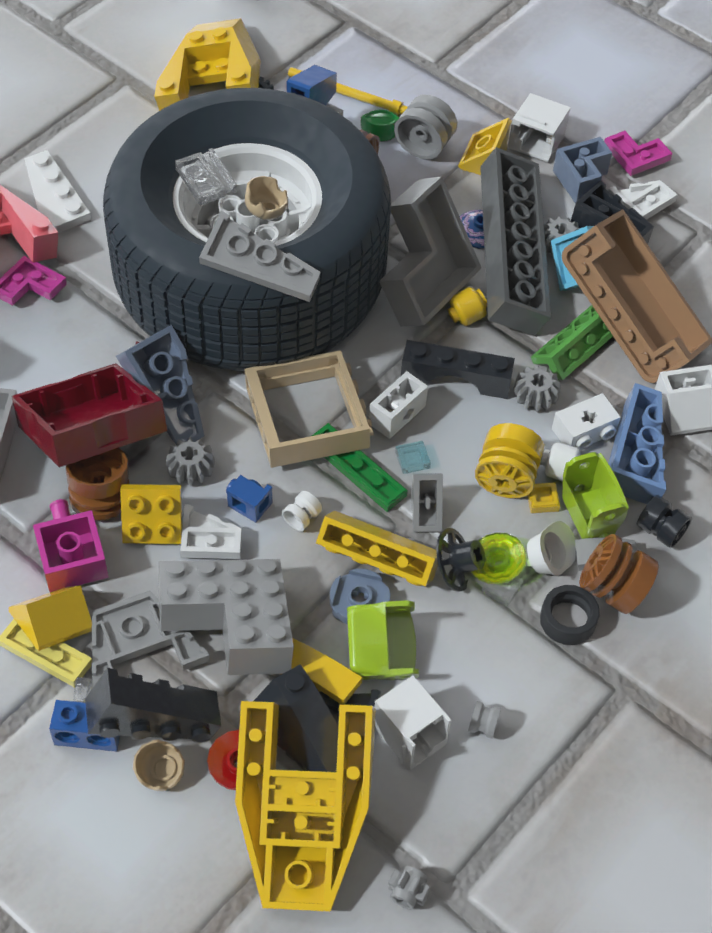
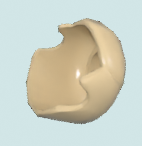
M266 176L252 178L246 186V207L254 216L260 219L272 220L279 218L288 209L287 190L281 191L275 178Z
M159 739L152 740L141 745L134 755V773L138 781L148 789L166 791L175 787L184 775L185 760L180 750L171 743Z

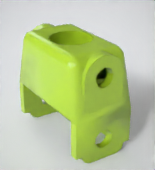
M591 452L576 456L569 462H566L563 472L562 498L581 538H605L610 534H615L625 521L629 507L619 482L601 453Z
M386 601L347 607L350 670L361 676L362 680H405L412 675L415 678L419 677V669H415L416 635L410 613L415 611L414 601Z

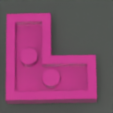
M626 131L606 137L604 140L611 150L612 156L630 176L671 161L673 154L659 138L638 146Z
M23 256L0 278V299L13 306L26 292L31 290L51 301L67 285L66 277L38 262L32 263L30 258Z

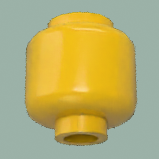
M467 287L449 300L451 307L447 311L454 323L459 321L462 325L469 326L486 315L487 300L480 289L475 290L472 287Z

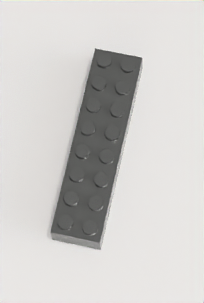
M495 147L480 166L488 320L534 336L551 318L539 164Z

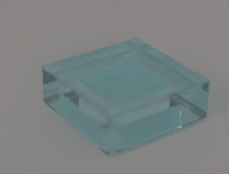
M423 441L396 446L395 452L403 474L430 469L431 462Z

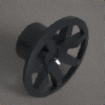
M453 528L443 529L439 534L436 554L441 575L452 590L456 592L464 591L467 589L468 579L465 580L464 574L483 569L485 566L486 558L483 546L478 540L465 542L462 535ZM447 534H448V542H446V541L444 540V538H445V536H446ZM441 550L448 553L449 557L442 559ZM451 565L452 569L447 575L444 566ZM456 579L460 586L454 584Z

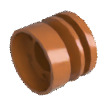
M116 448L66 465L69 501L74 512L78 514L92 510L94 520H107L121 513L120 488L122 484H130L128 479V459L124 451Z
M610 534L598 544L582 570L579 584L585 591H592V595L601 598L605 596L606 604L623 614H628L638 607L649 593L657 577L659 564L657 560L643 551L637 550L632 553L633 548L630 543L622 542V538L615 534Z

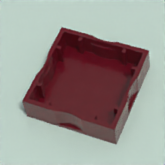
M117 363L11 396L18 427L59 468L167 431L162 399L146 386L137 383L132 375Z

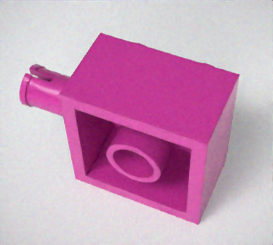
M64 499L55 500L50 504L53 520L33 525L49 592L109 578L92 510L71 515L68 501Z

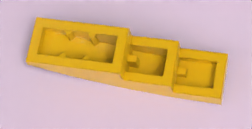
M292 638L294 648L291 669L301 664L319 692L322 691L339 704L344 705L362 684V677L334 659Z

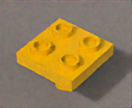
M122 484L120 488L122 543L181 544V485Z

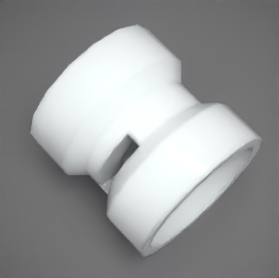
M301 491L296 496L295 503L289 504L282 511V516L293 529L303 531L310 524L309 520L316 518L322 512V505L313 494Z

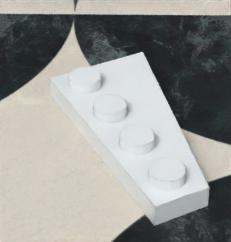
M47 150L24 158L37 209L50 220L58 233L91 220L89 210Z

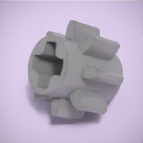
M406 866L403 873L395 869L388 882V889L393 891L390 898L396 904L410 910L414 908L416 903L424 906L430 894V886L426 884L428 877L420 870L411 866Z

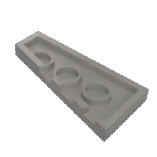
M222 210L199 257L200 264L310 302L320 280V271L291 253L286 254L276 248V244L267 238L263 240L252 233L251 228L243 223L239 225L230 219V215Z

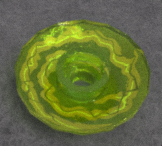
M492 533L483 536L478 541L483 546L485 552V566L483 569L471 571V573L478 580L487 584H501L511 581L521 573L526 565L527 554L524 544L517 537L508 533Z

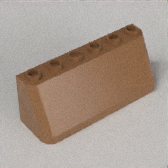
M623 209L598 223L564 248L562 252L563 264L645 381L650 383L657 382L660 372L679 369L712 344L711 336Z

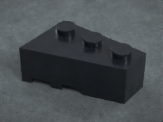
M602 180L575 203L570 222H578L580 229L586 226H595L623 209L648 245L654 226L634 208L628 209L621 203L622 198L618 194L613 196L605 189L606 184Z

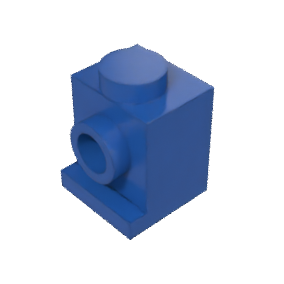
M240 475L237 479H232L227 486L228 507L255 523L273 503L272 487L268 484L263 488L257 481L249 480Z

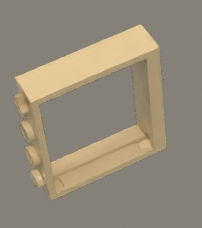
M341 350L308 356L281 364L275 363L274 365L244 369L246 390L271 468L370 448V436L374 435L371 419H366L365 402L363 399L358 398L359 389L356 379H351L350 362L345 363ZM335 377L354 428L279 442L263 390Z

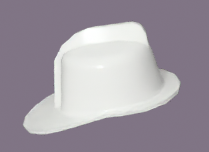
M556 521L547 526L540 534L531 538L527 544L528 558L525 560L524 565L532 566L539 574L561 575L576 559L575 537L570 527L564 522Z

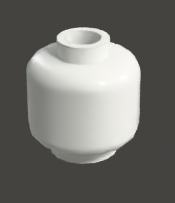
M556 442L552 445L551 450H544L540 465L545 466V475L547 477L563 482L566 462H569L576 456H580L581 451L577 447Z

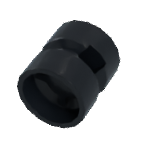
M656 495L643 509L636 525L648 534L656 533L658 541L669 548H673L687 531L692 517L679 508L673 510L672 503L660 495Z

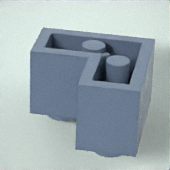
M601 137L557 149L553 172L574 203L600 182L602 176L608 174L612 152Z

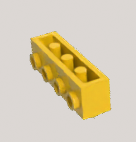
M335 510L324 516L316 544L325 547L327 551L335 554H344L360 564L372 565L379 568L385 574L400 576L416 586L426 587L434 579L438 567L435 549Z

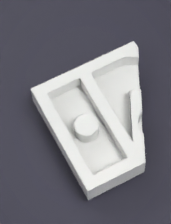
M660 180L650 181L646 184H630L629 189L617 190L616 186L608 188V191L613 196L618 194L622 198L621 203L628 209L634 208L646 220L676 202L678 195Z
M185 504L180 549L181 558L240 559L242 528L231 523L222 522L220 518L208 514V516L200 514L194 511V506Z

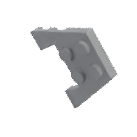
M151 591L92 611V688L107 668H112L113 665L171 644L176 651L183 671L210 661L209 654L204 647L201 648L188 630L161 631L159 600Z

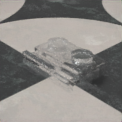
M213 148L209 149L208 153L202 154L199 152L175 161L177 172L200 206L226 197V193L231 191L233 194L237 193V183Z

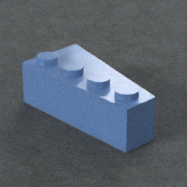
M635 383L625 401L608 464L616 476L624 496L648 504L654 496L660 495L662 497L666 491V481H664L665 459H663L662 450L664 435H662L661 429L663 423L662 392Z

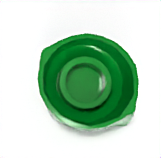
M374 110L361 116V129L367 131L368 134L371 133L378 136L380 142L389 141L395 137L394 128L399 117L388 110Z

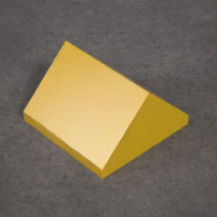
M506 118L472 134L458 167L461 170L481 175L480 166L495 147L507 150L512 120Z
M81 585L66 587L10 606L8 610L38 651L92 632V620Z

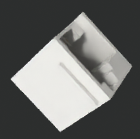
M530 93L512 119L507 148L548 162L565 136L571 107Z
M413 675L375 701V730L399 757V762L401 764L404 763L409 771L447 745L451 719Z

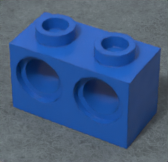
M55 701L49 727L54 745L118 751L120 736L104 738L98 734H88L86 704L84 702Z

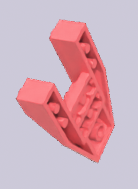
M0 185V235L12 233L32 263L57 258L58 231L50 220Z

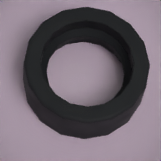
M562 585L554 588L546 595L540 612V624L545 634L553 641L563 645H577L586 642L593 635L600 617L599 605L595 597L581 587ZM560 603L578 605L587 615L586 624L577 628L560 624L552 615L553 607Z

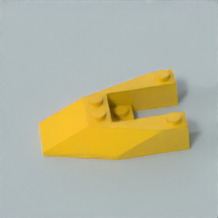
M241 18L198 24L185 35L157 80L154 97L159 111L188 98L190 86L226 81V89L258 88L261 60Z
M241 701L235 804L262 908L328 912L332 910L369 810L375 741L376 709L373 706L339 705L337 771L315 772L276 770L279 705L274 702Z

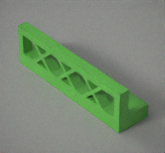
M591 305L530 358L533 364H548L552 374H557L558 380H564L612 338L613 335Z

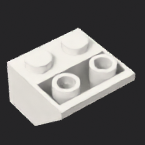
M712 365L660 372L655 390L662 392L663 417L670 436L712 430Z

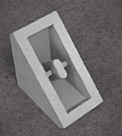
M442 473L413 474L411 490L413 532L442 531Z

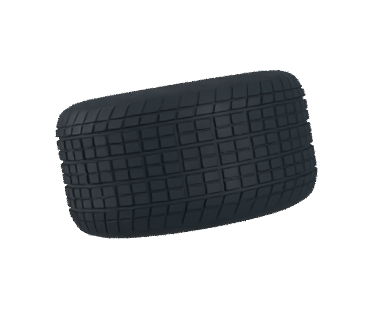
M233 88L210 91L178 101L152 115L126 139L112 162L105 183L103 214L112 276L116 290L130 316L149 336L172 325L186 349L188 360L214 368L245 371L244 369L274 365L275 363L281 364L322 354L347 338L362 323L373 308L382 289L380 280L386 275L391 214L389 182L378 154L365 135L348 119L333 109L310 98L273 89ZM259 176L277 179L279 189L281 191L287 190L288 209L283 215L276 219L264 220L254 216L247 209L245 204L246 186L252 178ZM221 210L230 215V219L239 225L243 223L251 228L252 233L263 240L267 238L275 243L276 248L286 254L291 253L321 272L320 280L310 302L200 264L199 257Z

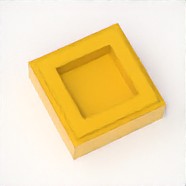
M556 483L534 484L533 490L527 495L530 513L559 512L560 502Z

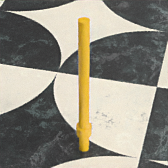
M290 67L288 76L292 77L302 72V70ZM337 83L336 93L389 110L397 116L402 115L408 107L401 101L395 99L390 101Z

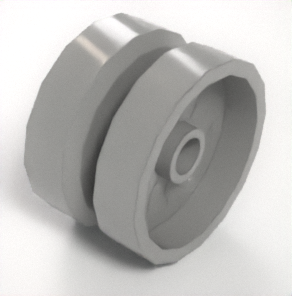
M420 95L413 99L395 123L394 133L399 144L408 153L420 159H432L439 155L457 131L458 122L453 110L443 100L432 95Z

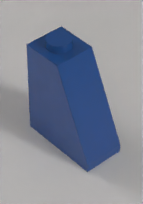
M313 65L287 80V92L310 98L325 106L336 93L337 73L317 65Z

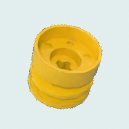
M502 423L491 427L487 432L483 444V452L475 469V478L479 485L486 491L500 497L521 498L529 495L534 488L538 467L541 464L545 444L541 437L533 430L518 424Z

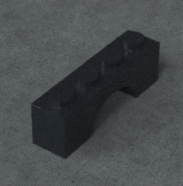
M407 340L402 359L401 376L407 371L426 385L438 377H459L475 385L480 395L508 399L515 358Z

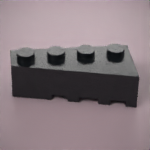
M112 668L105 670L85 698L88 734H98L104 738L131 736L133 739L156 737L162 738L165 741L192 739L194 742H205L210 740L222 726L217 691L185 684L173 688L170 686L169 681L162 679L152 683L145 682L142 675L130 673L128 678L118 676V670Z

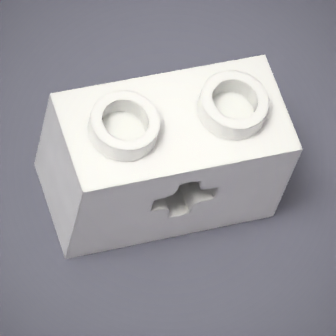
M406 371L370 403L369 419L372 421V426L387 438L393 437L426 407L428 386Z
M602 393L556 412L552 430L561 443L584 450L597 441L612 438L617 432L621 417Z

